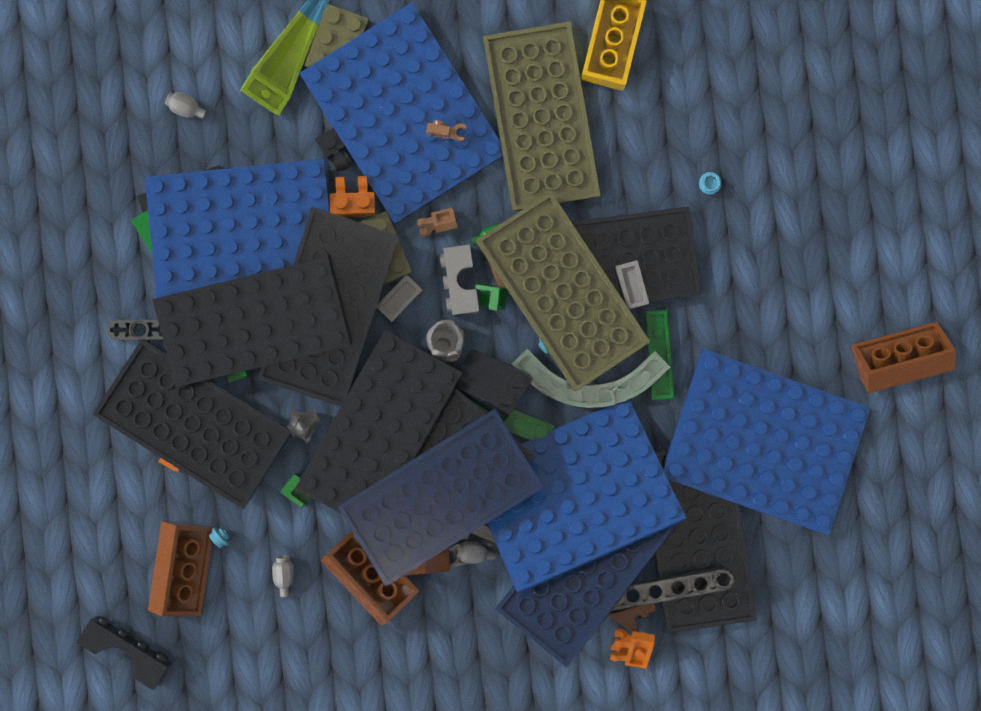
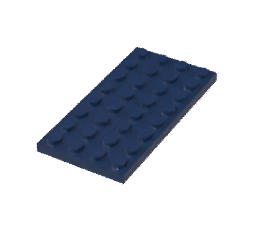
M496 409L339 505L338 509L387 586L544 487Z
M678 524L521 593H517L513 585L495 610L567 668Z

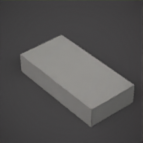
M638 261L615 266L624 302L628 309L649 304Z
M406 275L382 299L377 308L393 322L423 290Z

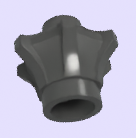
M292 410L289 412V425L286 426L292 432L290 437L301 438L307 443L310 441L312 433L321 425L320 419L314 410L309 412Z

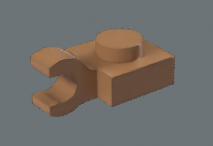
M433 121V124L427 123L426 135L464 142V137L458 136L456 132L459 129L466 130V125L456 124L453 128L446 126L445 122Z
M452 207L432 212V217L417 220L418 228H422L419 229L421 237L429 236L434 229L436 233L458 228Z

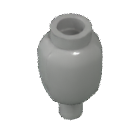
M169 92L166 97L165 105H168L173 113L182 117L191 118L196 115L204 119L207 113L206 110L198 106L195 99L182 92H175L174 94Z
M466 540L461 544L457 543L454 549L455 557H459L462 562L478 564L485 559L494 560L496 556L495 551H489L483 544L475 541Z
M288 555L276 556V561L272 566L273 581L280 588V597H288L289 587L294 580V566Z

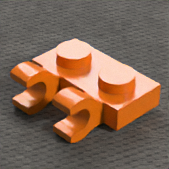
M358 176L359 193H346L345 177H336V193L330 194V213L342 217L375 216L374 192H368L367 176Z
M615 629L614 637H620L621 639H615L612 642L610 650H615L618 653L611 652L610 660L625 661V666L647 669L655 643V635L634 631L629 635L624 629Z

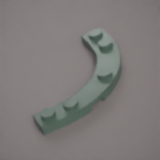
M528 348L512 363L516 369L532 378L530 384L543 394L568 405L587 408L611 406L633 398L649 388L670 368L654 351L626 376L609 383L586 384L574 392L566 379L550 371Z

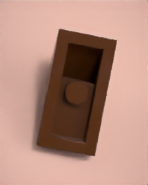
M654 603L612 610L609 616L612 620L631 631L639 632L634 617L638 616L639 619L651 616V612L656 611Z

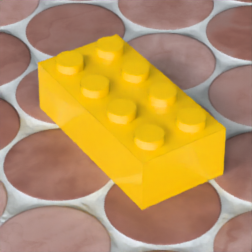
M600 0L581 81L624 91L647 0Z

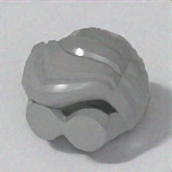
M441 320L428 331L426 340L432 356L444 362H453L460 357L464 343V332L453 320Z

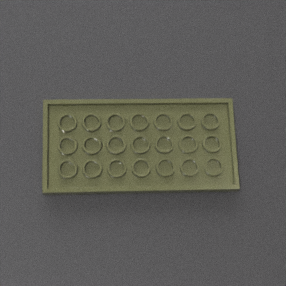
M571 21L483 36L512 212L523 210L549 192H552L559 204L600 197Z
M552 192L544 195L475 240L574 392L650 343V340Z

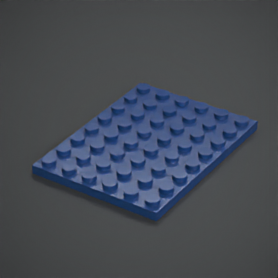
M412 2L299 73L364 176H367L368 183L394 224L402 221L503 157L500 140ZM433 121H442L450 128H453L456 124L466 125V130L459 129L456 132L458 136L464 137V142H457L450 138L443 139L427 136V123L433 124Z
M317 159L145 177L156 297L159 298L293 265L311 207L330 212L325 160Z
M702 349L662 468L667 479L822 534L830 535L870 408Z
M628 399L554 429L543 438L538 439L536 437L522 443L521 445L535 456L530 466L544 488L489 521L488 525L516 592L521 593L686 520V516L631 401Z

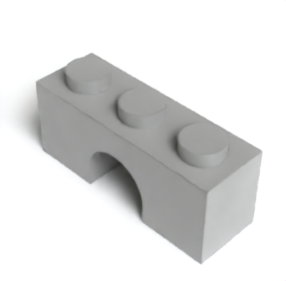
M470 244L443 248L444 254H440L441 267H446L447 276H443L444 289H449L450 298H446L448 312L452 311L453 316L479 313L476 289L465 290L457 283V278L462 271L473 269Z

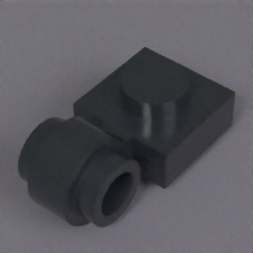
M334 128L315 138L327 159L332 156L334 157L330 161L337 172L340 170L343 172L353 163L346 151L340 152L346 147Z

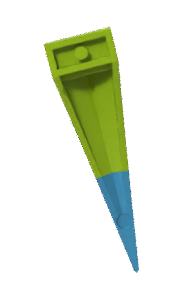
M307 0L250 71L251 73L240 89L242 93L275 115H280L292 95L304 60L329 0Z

